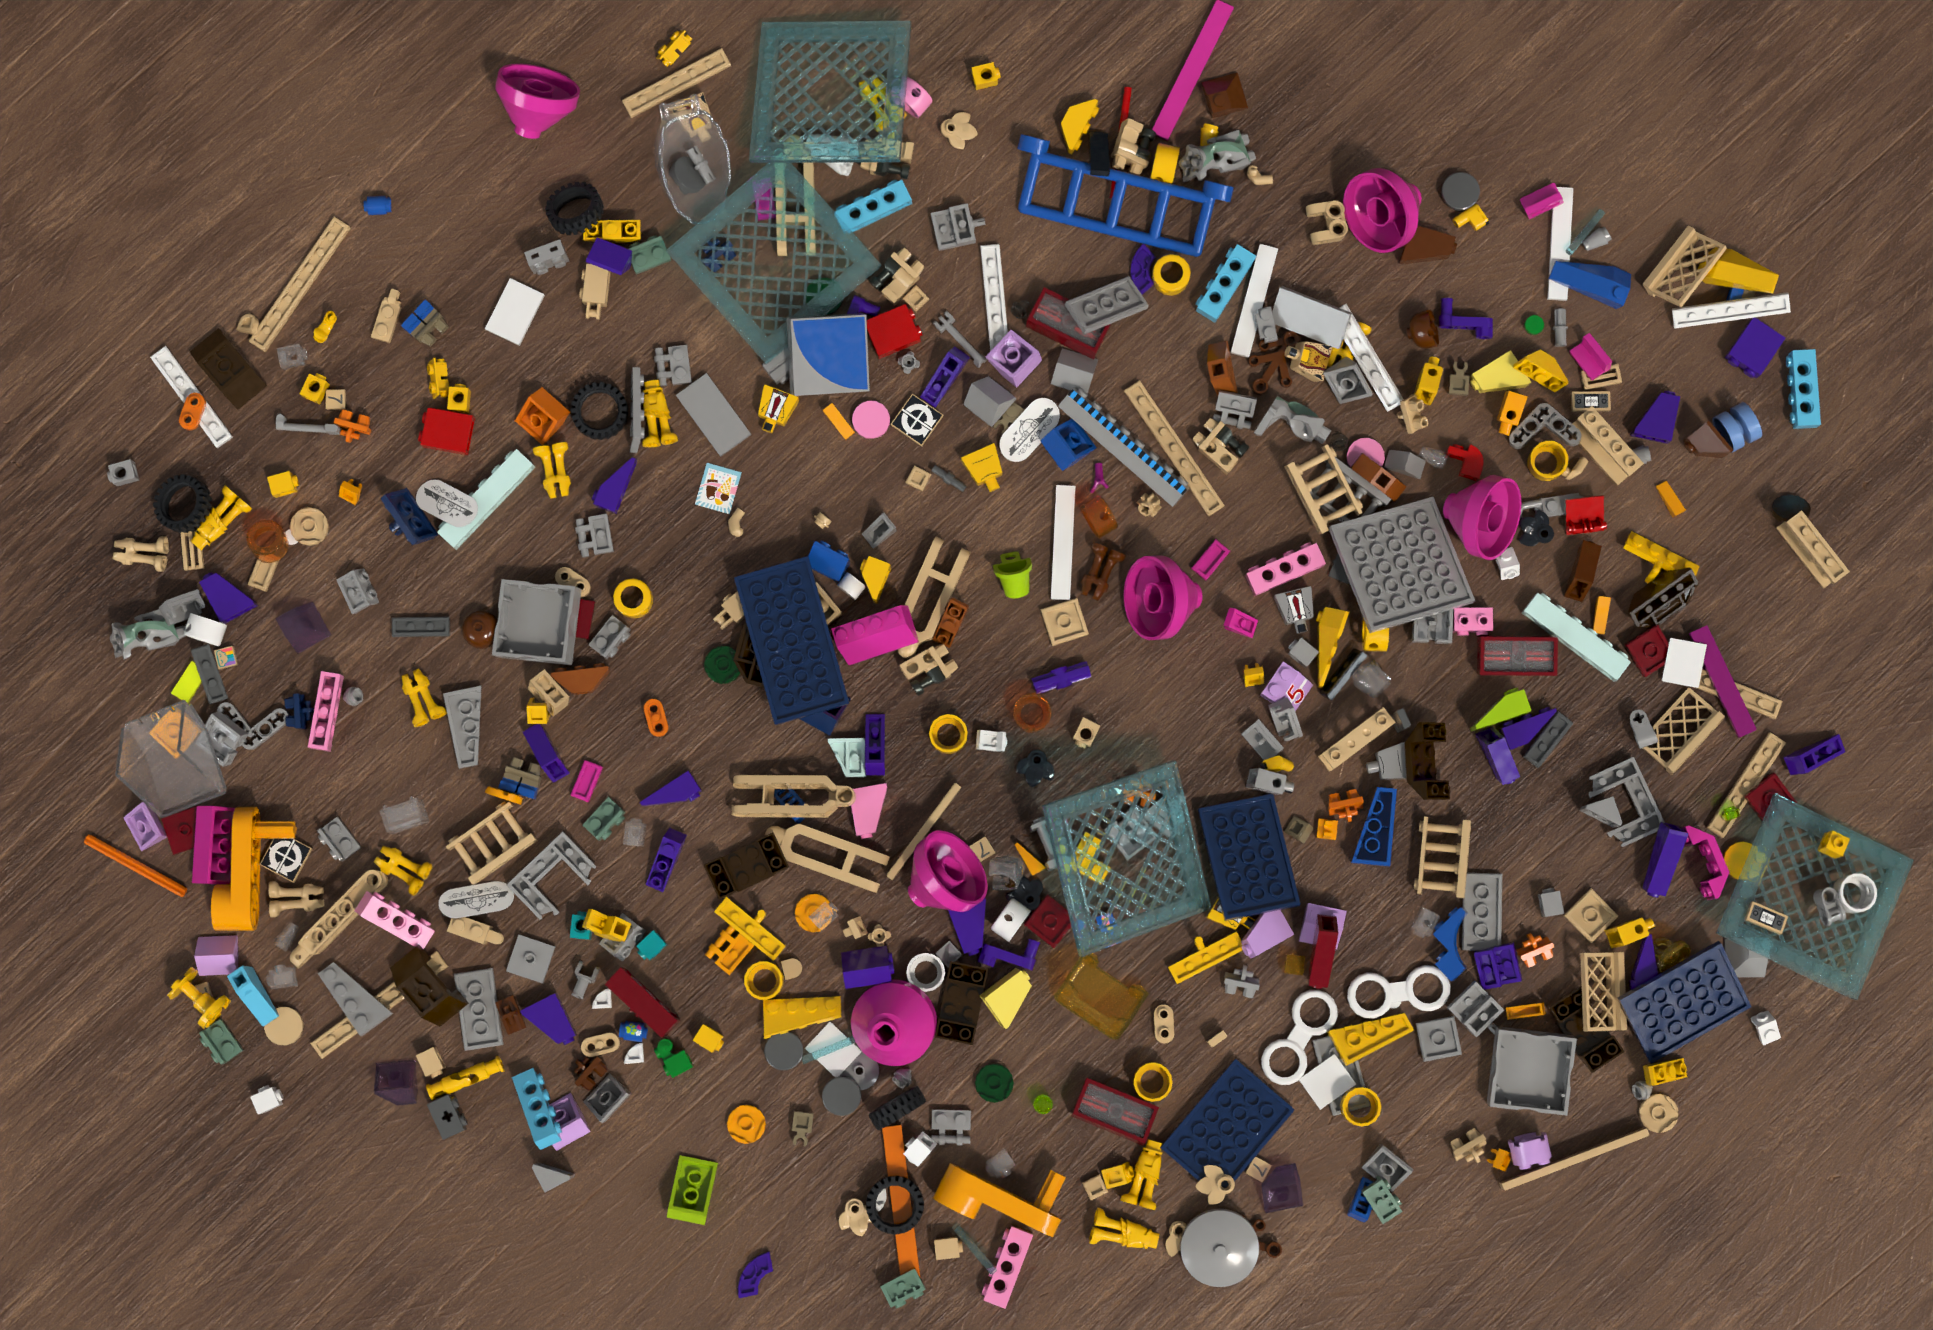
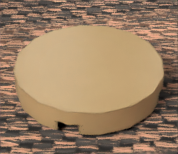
M307 507L300 509L291 519V534L296 541L303 545H317L328 534V519L316 508Z
M290 1007L276 1008L279 1017L264 1026L266 1036L277 1045L295 1043L301 1037L304 1028L302 1016L297 1010Z
M1652 1094L1641 1103L1639 1119L1643 1126L1650 1131L1656 1133L1666 1132L1677 1123L1678 1107L1669 1096Z

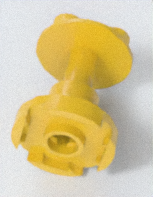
M191 967L184 974L185 977L182 980L178 979L171 986L172 990L167 996L169 999H174L181 992H184L195 1002L193 1007L202 1014L198 1025L205 1029V1027H209L220 1017L223 1010L222 1007L226 1009L231 1000L225 995L215 1000L207 992L202 994L191 984L198 973V970Z

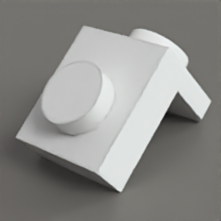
M1509 547L1495 559L1500 570L1501 580L1512 579L1520 575V564L1513 547Z
M977 730V750L1005 751L1007 745L1006 732Z
M1769 1011L1761 1012L1751 1017L1762 1045L1781 1038L1776 1019Z

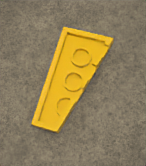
M841 996L763 1000L764 1039L779 1033L780 1035L788 1033V1031L793 1029H802L814 1023L819 1024L841 1018Z
M1403 1013L1336 1030H1329L1327 1033L1345 1066H1348L1413 1032L1414 1029L1406 1014Z

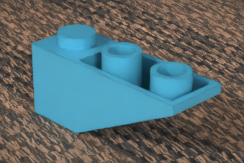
M241 966L227 976L237 995L262 1026L279 1017L253 967Z

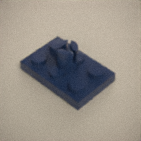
M407 488L387 493L380 498L385 508L395 519L389 524L392 533L398 529L395 535L399 536L404 533L406 539L412 545L432 540L439 535Z

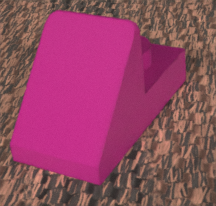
M1229 607L1223 626H1225L1226 630L1253 638L1258 620L1235 608Z

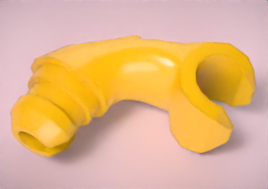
M327 311L320 326L314 329L313 338L316 342L323 343L327 340L337 320L333 311Z

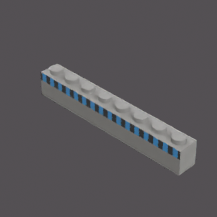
M1073 388L1058 407L1172 507L1176 505L1190 489L1187 485L1188 482L1182 476L1177 477L1173 473L1174 469L1167 463L1162 464L1158 460L1160 457L1155 452L1146 450L1144 448L1145 444L1140 439H1134L1130 436L1131 432L1123 425L1120 427L1116 423L1117 420L1110 413L1106 415L1101 410L1102 406L1099 403L1090 401L1087 398L1088 394L1083 389Z

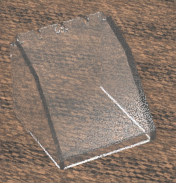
M185 700L179 701L171 706L159 709L155 713L152 712L139 719L125 723L124 728H121L115 776L160 818L170 816L226 794L227 787L208 729L192 704L188 705Z

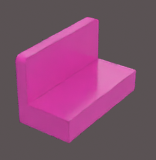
M1555 183L1549 184L1520 199L1529 220L1564 203Z
M1590 333L1583 336L1582 343L1569 352L1590 380L1596 379L1611 368L1612 360Z

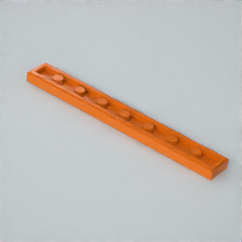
M902 1125L884 1127L882 1131L888 1177L902 1176L908 1178L906 1157L903 1154L905 1149ZM890 1186L894 1224H901L912 1216L910 1192L900 1186ZM914 1228L902 1234H895L900 1275L915 1268L920 1277Z

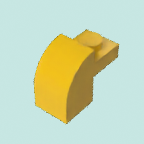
M588 909L582 927L602 938L625 942L631 923L616 916H607L596 910Z

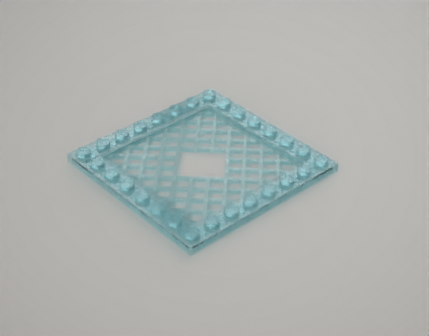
M762 22L749 154L750 163L900 162L911 22ZM826 42L831 48L823 54L818 48ZM845 42L850 48L842 54L837 48ZM863 42L868 48L860 53L856 47ZM880 42L886 46L881 53L874 48ZM790 43L794 48L786 54L781 48ZM808 43L812 49L805 54L800 48ZM872 50L877 56L869 62L864 56ZM798 51L802 57L797 62H794L790 56ZM816 51L821 57L813 62L809 56ZM835 51L839 57L831 62L827 56ZM851 51H854L858 57L850 62L846 56ZM889 51V58L887 61L883 56ZM779 52L784 56V57H783L782 59H780V60H779ZM806 59L811 65L803 71L798 65ZM843 59L848 65L840 71L835 65ZM862 59L867 65L859 71L854 65ZM881 59L885 65L877 70L873 64ZM788 60L792 66L784 71L780 65ZM822 60H825L829 66L822 71L817 65ZM796 68L801 74L793 80L788 74ZM815 68L819 74L814 79H811L807 73ZM834 68L855 91L827 114L805 91L830 69ZM852 68L856 74L848 79L844 73ZM871 68L875 74L867 79L863 73ZM888 68L886 79L881 73ZM779 70L782 74L777 78V72ZM860 76L865 82L857 88L852 82ZM879 76L884 82L876 88L871 82ZM786 77L790 83L785 88H782L778 83ZM805 77L809 83L801 88L797 82ZM794 85L799 91L791 97L786 91ZM867 85L874 90L868 96L861 91ZM776 86L781 90L778 94H776ZM886 86V95L884 96L880 90ZM859 93L864 99L856 105L851 99ZM878 93L883 99L875 105L870 99ZM785 94L789 100L781 105L777 99ZM803 94L808 100L800 106L795 100ZM793 102L798 108L790 114L785 108ZM849 102L854 108L846 114L841 108ZM868 102L873 108L865 114L860 107ZM809 103H812L816 109L808 114L804 108ZM885 103L884 113H883V112L879 109V107H880L882 104ZM776 104L779 109L774 112V105ZM876 110L881 117L873 122L868 116ZM783 111L788 117L780 123L775 117ZM802 111L806 117L801 122H798L794 116ZM820 111L825 117L817 123L812 117ZM839 111L843 117L836 123L831 116ZM858 111L862 117L854 122L850 116ZM810 119L815 125L807 131L802 125ZM847 119L852 126L844 131L839 125ZM866 119L871 125L863 131L858 125ZM792 120L796 126L788 131L784 125ZM829 120L833 126L825 131L821 125ZM882 120L883 131L877 126ZM774 121L777 124V126L772 130ZM781 128L786 134L778 140L773 134ZM800 128L805 134L797 140L792 134ZM819 128L824 134L815 140L811 134ZM837 128L842 134L834 140L829 134ZM856 128L861 134L853 140L848 134ZM875 128L880 134L872 140L867 133ZM788 137H790L794 142H784V141H785ZM809 137L813 142L802 141ZM828 137L832 142H821V141H822L824 138ZM844 137H846L850 142H840V141H841ZM863 137H865L869 142H858V141H859L860 139H862Z
M782 152L666 250L670 257L766 365L788 347L787 318L778 317L779 307L789 308V317H823L881 267L879 261ZM780 180L784 185L775 183H777ZM771 188L770 197L761 196ZM774 188H784V198L773 197ZM787 189L792 193V195L796 199L786 198ZM759 200H770L769 210H759ZM756 201V209H746ZM773 201H783V211H773ZM786 202H797L796 212L786 211ZM799 203L808 213L799 212ZM745 212L755 213V223L744 222ZM742 213L741 222L732 221ZM758 213L769 214L768 223H758ZM772 214H781L782 224H771ZM785 215H796L795 225H785ZM809 216V226L798 225V217ZM812 217L821 227L811 226ZM741 225L740 235L730 234V226ZM744 225L754 226V236L743 235ZM727 226V234L718 233ZM757 226L768 227L767 237L757 236ZM771 227L781 228V238L770 237ZM784 228L795 229L794 238H784ZM798 229H808V239H797ZM811 230H822L821 240H811ZM824 231L833 241L824 240ZM716 237H727L726 247H716ZM713 238V246H703ZM730 238H740V247L730 248ZM743 239H754L753 249L742 248ZM757 239L794 242L791 278L754 276ZM797 242L807 243V252H796ZM810 243L821 244L820 253H810ZM824 244H834V254H823ZM837 245L840 247V249H841L846 255H837V254H836V253H837ZM702 249L712 250V260L701 259ZM697 250H699L698 257L694 254ZM715 250L726 251L725 260H715ZM729 251H738L739 261H728ZM742 252H753L752 262H741ZM796 255L806 256V266L795 265ZM809 256L820 257L819 267L809 266ZM823 257L833 258V267H822ZM836 258H846V268H835ZM849 260H851L854 263L850 267ZM703 263H711V272ZM714 263L725 264L724 274L714 273ZM728 264L738 265V275L727 274ZM741 265L752 266L751 275H741ZM795 269H805V279L794 278ZM808 269L819 270L818 280L808 279ZM822 270L832 271V281L821 280ZM835 271L843 272L835 279ZM715 277H724L723 286ZM727 277L737 278V288L726 287ZM740 278L751 279L750 289L740 288ZM754 279L764 280V290L753 289ZM767 280L778 281L777 290H766ZM791 281V290L780 291V282ZM794 282H805L804 292H793ZM807 283H818L817 293H808ZM821 283L829 284L825 289H823L820 292ZM728 291H736V300ZM739 291L750 292L749 302L739 301ZM753 292L763 293V303L752 302ZM766 293L777 294L776 304L766 303ZM780 294L790 295V305L779 304ZM793 295L804 296L803 305H792ZM806 296H815L806 304ZM740 305H749L748 314ZM752 306H762V316H752ZM765 306L776 307L775 317L765 316ZM792 308L800 309L792 316ZM752 319H761V329ZM764 320H775L774 330H764ZM778 321H786L777 329ZM765 333H772V334H771L769 337H767V335H766Z
M1169 761L1042 805L1079 956L1084 957L1212 909L1176 761ZM1152 790L1149 797L1143 794V792ZM1156 791L1163 794L1159 803L1153 800ZM1136 795L1133 803L1126 799ZM1140 796L1147 800L1143 809L1137 806ZM1120 801L1117 808L1110 805L1114 802ZM1124 802L1131 806L1127 815L1120 811ZM1150 803L1157 806L1154 815L1147 812ZM1103 807L1100 814L1094 811V809ZM1108 808L1115 811L1111 821L1104 817ZM1134 809L1141 812L1138 821L1131 818ZM1161 809L1167 812L1164 822L1157 818ZM1087 812L1084 820L1077 816ZM1091 814L1098 817L1095 826L1088 823ZM1118 814L1125 818L1121 827L1114 823ZM1145 815L1151 818L1148 828L1141 824ZM1075 819L1082 823L1078 832L1071 828ZM1102 820L1109 824L1105 833L1098 829ZM1128 821L1135 824L1132 833L1125 830ZM1155 821L1162 825L1158 834L1151 830ZM1085 826L1092 829L1089 838L1081 835ZM1112 827L1119 830L1115 839L1109 836ZM1139 827L1146 831L1142 840L1135 836ZM1165 828L1172 831L1169 840L1161 837ZM1070 832L1076 835L1073 842ZM1096 832L1103 836L1099 845L1092 841ZM1123 833L1150 849L1135 883L1107 867ZM1149 834L1156 837L1152 846L1146 843ZM1080 838L1086 841L1083 851L1076 847ZM1106 839L1113 842L1110 851L1102 848ZM1160 840L1166 843L1163 852L1156 849ZM1090 844L1097 848L1093 857L1086 854ZM1169 847L1176 850L1173 859L1166 856ZM1075 851L1081 854L1078 861L1076 858ZM1101 851L1107 854L1104 864L1097 860ZM1154 852L1160 855L1157 865L1150 861ZM1084 857L1091 860L1087 870L1080 866ZM1164 859L1171 862L1167 871L1160 868ZM1095 863L1102 867L1098 876L1091 873ZM1148 864L1155 868L1151 877L1144 873ZM1174 865L1181 868L1177 878L1170 874ZM1105 869L1112 873L1108 882L1101 879ZM1080 870L1085 873L1083 879H1081ZM1158 871L1165 874L1161 883L1154 880ZM1089 876L1096 879L1092 889L1085 885ZM1116 876L1122 879L1119 889L1112 886ZM1142 876L1149 880L1145 889L1138 886ZM1169 877L1175 880L1171 890L1165 886ZM1099 882L1106 885L1102 895L1095 891ZM1126 882L1133 886L1129 895L1122 892ZM1152 883L1159 886L1156 895L1149 892ZM1178 884L1185 887L1182 896L1175 893ZM1084 888L1090 892L1087 899ZM1110 888L1117 892L1113 901L1106 898ZM1136 889L1143 892L1140 901L1132 898ZM1163 889L1169 892L1166 902L1159 899ZM1093 895L1100 898L1097 907L1090 904ZM1120 895L1127 898L1123 908L1116 904ZM1147 895L1153 898L1150 908L1143 905ZM1173 896L1178 898L1177 900L1170 902ZM1104 901L1111 904L1107 914L1100 910ZM1131 901L1137 904L1133 914L1127 911ZM1157 901L1162 904L1161 906L1155 907ZM1089 907L1094 910L1092 917L1090 915ZM1114 907L1121 910L1117 920L1111 917ZM1141 907L1146 910L1145 912L1139 913ZM1098 913L1105 917L1101 926L1094 922ZM1125 913L1130 916L1126 919H1123ZM1108 920H1111V921L1114 922V923L1109 924V925L1106 926Z
M1776 793L1769 804L1716 934L1853 1000H1858L1914 860ZM1792 826L1795 837L1787 839L1783 829ZM1797 827L1808 832L1799 835ZM1833 830L1850 838L1844 852L1847 861L1839 864L1837 858H1832L1835 866L1826 868L1823 858L1828 857V855L1822 856L1817 851L1820 842L1816 843L1814 835L1822 838L1824 833ZM1781 833L1783 841L1777 843ZM1809 834L1813 845L1804 847L1801 837ZM1797 839L1801 849L1792 852L1789 841ZM1785 843L1788 854L1780 856L1776 846ZM1814 847L1818 857L1809 860L1806 850ZM1774 851L1776 858L1770 860L1771 855ZM1848 851L1859 857L1851 859ZM1802 852L1806 862L1797 865L1794 854ZM1790 856L1793 867L1785 869L1781 859ZM1819 860L1823 870L1814 873L1811 863ZM1861 860L1864 870L1856 872L1852 862ZM1865 860L1876 865L1868 868ZM1778 861L1781 871L1773 874L1769 863ZM1807 864L1811 875L1802 878L1798 867ZM1849 864L1852 874L1866 872V875L1873 881L1870 870L1878 868L1881 878L1873 882L1882 881L1877 891L1875 904L1871 909L1867 910V913L1862 915L1854 913V918L1849 920L1845 918L1843 922L1838 924L1832 922L1831 926L1822 929L1820 924V916L1805 921L1791 886L1792 884L1824 873L1829 887L1833 888V884L1837 880L1831 881L1828 871L1836 868L1841 878L1843 873L1840 867ZM1767 868L1769 876L1763 877ZM1795 869L1798 880L1790 882L1786 872ZM1783 874L1786 884L1778 887L1774 876ZM1770 878L1774 888L1765 891L1762 881ZM1846 883L1843 895H1847L1850 902L1849 905L1853 906L1859 901L1854 903L1850 892L1859 890V888L1855 887L1849 890ZM1760 886L1762 893L1755 895ZM1788 886L1791 897L1783 899L1779 889ZM1776 891L1779 901L1771 904L1767 894ZM1763 896L1767 904L1765 907L1772 909L1773 906L1781 904L1784 915L1788 916L1787 922L1789 925L1783 932L1791 930L1794 940L1786 943L1783 934L1779 935L1780 942L1772 938V936L1777 935L1776 933L1768 934L1765 928H1762L1764 933L1754 929L1759 926H1751L1750 922L1744 920L1750 902H1756L1755 898ZM1793 899L1796 910L1788 912L1784 902ZM1798 912L1801 923L1793 925L1789 915ZM1865 916H1868V917H1867V920H1866V922H1865V925H1864V927H1863V924H1862V921H1861L1860 918L1865 917ZM1857 920L1860 930L1852 933L1848 923ZM1815 921L1819 931L1810 934L1807 923ZM1803 925L1806 936L1798 938L1794 928ZM1845 925L1848 935L1839 937L1836 927ZM1832 929L1836 939L1827 942L1824 932ZM1861 933L1859 940L1856 944L1853 936ZM1820 934L1824 944L1815 947L1812 936ZM1849 937L1853 948L1845 950L1841 940ZM1808 938L1811 949L1803 951L1799 941ZM1837 942L1841 952L1833 955L1829 945ZM1796 943L1798 950L1789 945ZM1825 946L1829 957L1820 959L1817 949ZM1854 950L1853 955H1852V957H1851V959H1850V962H1849V959H1848L1846 953L1851 952V951ZM1813 951L1815 958L1806 953ZM1843 955L1846 965L1838 968L1834 958ZM1830 959L1833 967L1824 963V961Z

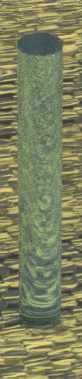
M1599 209L1566 249L1568 255L1574 253L1605 215L1603 210Z
M853 1036L802 1056L801 1060L803 1064H806L856 1043Z
M960 1226L957 1227L954 1232L991 1275L994 1274L997 1269Z

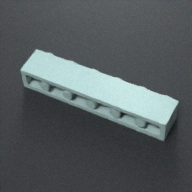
M517 449L514 452L510 451L505 457L506 461L501 466L497 465L492 470V475L488 479L485 478L478 485L479 489L475 493L471 492L469 496L476 500L478 505L477 515L470 524L464 527H455L443 521L439 525L437 533L456 550L536 468Z
M1539 593L1535 594L1522 611V614L1551 636L1558 637L1559 642L1613 682L1617 681L1631 663L1628 660V656L1622 651L1617 652L1612 648L1613 645L1609 641L1598 638L1597 633L1593 629L1583 627L1581 625L1582 622L1578 618L1567 615L1566 610L1558 604L1555 606L1551 603V599L1544 593H1541V595Z

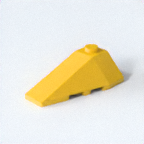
M1715 247L1708 254L1716 253L1719 248ZM1726 249L1702 281L1705 284L1773 293L1779 275L1732 249ZM1706 261L1699 264L1698 270L1707 265Z
M1325 607L1323 611L1319 610L1316 618V621L1319 622L1317 626V651L1319 652L1317 654L1318 688L1324 686L1331 666V658H1333L1337 649V640L1342 635L1349 614L1347 611Z

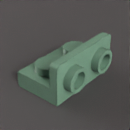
M655 235L649 237L647 242L642 244L638 242L629 246V250H632L631 263L636 275L671 261L662 236L658 237Z
M608 797L582 826L598 841H601V839L606 840L612 833V827L615 824L619 826L625 819L623 815L626 812Z
M222 1019L199 1032L201 1043L205 1047H209L212 1051L210 1055L216 1063L226 1064L244 1051Z
M1377 1176L1375 1177L1376 1181L1362 1189L1361 1192L1381 1223L1384 1224L1402 1212L1399 1207L1402 1203L1396 1194L1392 1196L1390 1193L1391 1186L1386 1179L1382 1180Z
M915 1268L880 1286L890 1307L895 1306L896 1308L905 1305V1300L910 1297L916 1299L924 1294L923 1291L926 1290Z

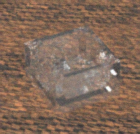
M413 796L410 797L409 801L391 807L384 805L383 809L379 810L386 832L390 834H396L430 822L423 800Z

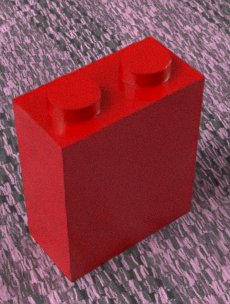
M906 304L867 320V332L878 359L921 342L920 336H923L919 325L915 326L912 308L908 309Z
M427 408V412H424L422 418L424 428L423 431H420L418 441L421 442L420 445L423 448L468 456L475 418L472 415Z

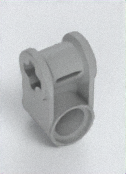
M1643 710L1633 711L1630 715V725L1639 749L1657 743V736L1647 714ZM1639 717V719H1642V723H1638L1635 718Z
M1827 887L1814 892L1813 899L1820 919L1825 926H1830L1832 922L1837 920H1845L1844 908L1834 888ZM1824 893L1827 894V901L1824 899Z

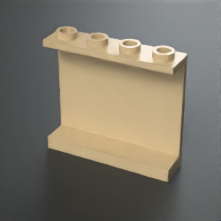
M1593 406L1572 423L1581 432V442L1579 445L1616 486L1644 464ZM1576 434L1571 435L1576 440Z

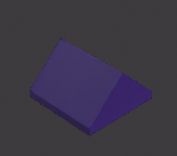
M597 237L585 262L622 275L631 267L632 250Z

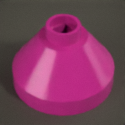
M509 64L501 67L495 84V89L512 123L515 124L514 131L518 135L530 139L539 138L541 132L546 131L575 110L580 94L579 86L567 76L545 67L530 64Z
M1374 168L1355 176L1347 185L1343 199L1344 214L1350 230L1361 244L1372 251L1388 253L1406 245L1413 238L1418 225L1419 206L1422 197L1419 189L1414 184L1408 183L1387 169Z
M1490 475L1462 489L1457 494L1451 493L1447 497L1443 507L1444 517L1449 519L1450 524L1469 554L1486 560H1493L1499 557L1511 543L1521 514V493L1514 480L1499 475Z
M1163 555L1144 556L1131 566L1124 585L1126 615L1133 630L1146 640H1164L1173 637L1182 628L1194 610L1201 605L1202 590L1200 586L1193 582L1169 557Z
M939 830L933 831L916 845L911 885L908 887V893L911 900L917 906L966 912L985 898L988 884L984 868L976 854L963 840L952 833Z
M893 979L892 982L875 984L862 994L853 1008L851 1029L858 1047L870 1059L883 1065L901 1066L917 1060L929 1048L937 1029V1015L931 1000L924 991L912 983ZM883 1025H889L895 1032V1035L887 1033Z

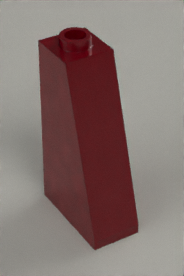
M1317 914L1308 972V985L1313 988H1328L1339 933L1336 916Z

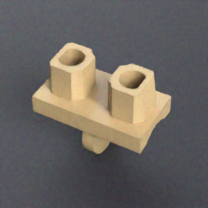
M1411 394L1407 399L1400 401L1401 411L1397 413V418L1404 419L1409 434L1428 426V419L1425 416H1421L1420 413L1424 408L1423 400L1417 399L1416 394Z
M1475 1128L1466 1133L1470 1141L1464 1145L1460 1138L1450 1142L1456 1161L1465 1157L1467 1162L1474 1159L1476 1163L1480 1162L1478 1156L1484 1153L1481 1147L1487 1144L1485 1136L1483 1134L1480 1135Z

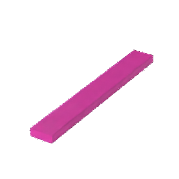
M1216 0L1152 128L1156 132V136L1168 141L1234 9L1233 6Z

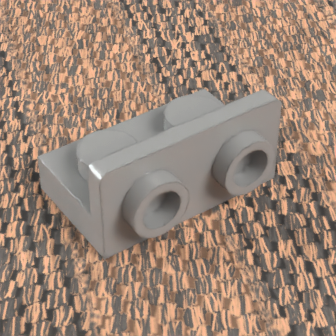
M365 569L352 570L337 579L352 614H356L370 605L379 603L377 593L373 589Z
M612 615L589 643V646L604 658H613L619 650L617 648L621 642H626L631 635L629 633L631 629Z
M336 817L323 828L317 830L319 833L317 837L323 845L327 844L330 847L329 853L335 860L344 861L361 848L339 817Z
M622 913L619 918L631 923L625 942L603 938L599 944L613 956L624 961L630 955L637 942L642 939L646 930Z

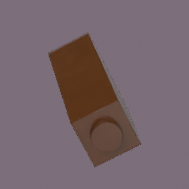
M1417 225L1413 238L1404 245L1399 264L1448 259L1451 254L1455 253L1457 243L1454 242L1456 237Z
M1583 540L1578 549L1564 597L1583 602L1593 584L1602 546Z

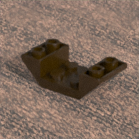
M219 328L190 351L197 364L237 410L267 387L266 383L250 367Z
M1419 722L1404 743L1407 783L1423 800H1450L1449 780H1436L1437 771L1435 768L1434 743L1446 742L1445 723Z
M774 832L743 848L704 864V868L718 899L721 900L788 869L789 865Z
M418 944L390 969L397 990L419 1016L441 1027L469 1003L457 988L450 992L428 966L427 962L431 958Z
M950 961L935 1038L973 1045L982 1003L979 995L984 992L988 974L987 968Z
M1582 986L1549 1007L1561 1032L1577 1038L1575 1053L1591 1073L1625 1052L1615 1036L1611 1035L1609 1031H1583ZM1593 1016L1590 1018V1027H1593L1596 1023Z

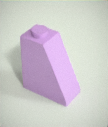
M1281 910L1260 914L1242 939V950L1250 959L1294 935Z

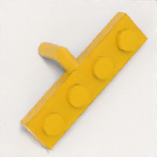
M1633 531L1628 535L1623 549L1654 564L1653 569L1645 578L1647 584L1656 578L1661 568L1666 571L1690 567L1696 576L1700 567Z
M726 897L714 911L773 961L786 947L760 925L766 916L764 910H759L753 919Z
M1234 932L1205 947L1202 937H1195L1194 943L1199 951L1169 966L1168 969L1176 984H1179L1242 951L1241 939L1238 933Z

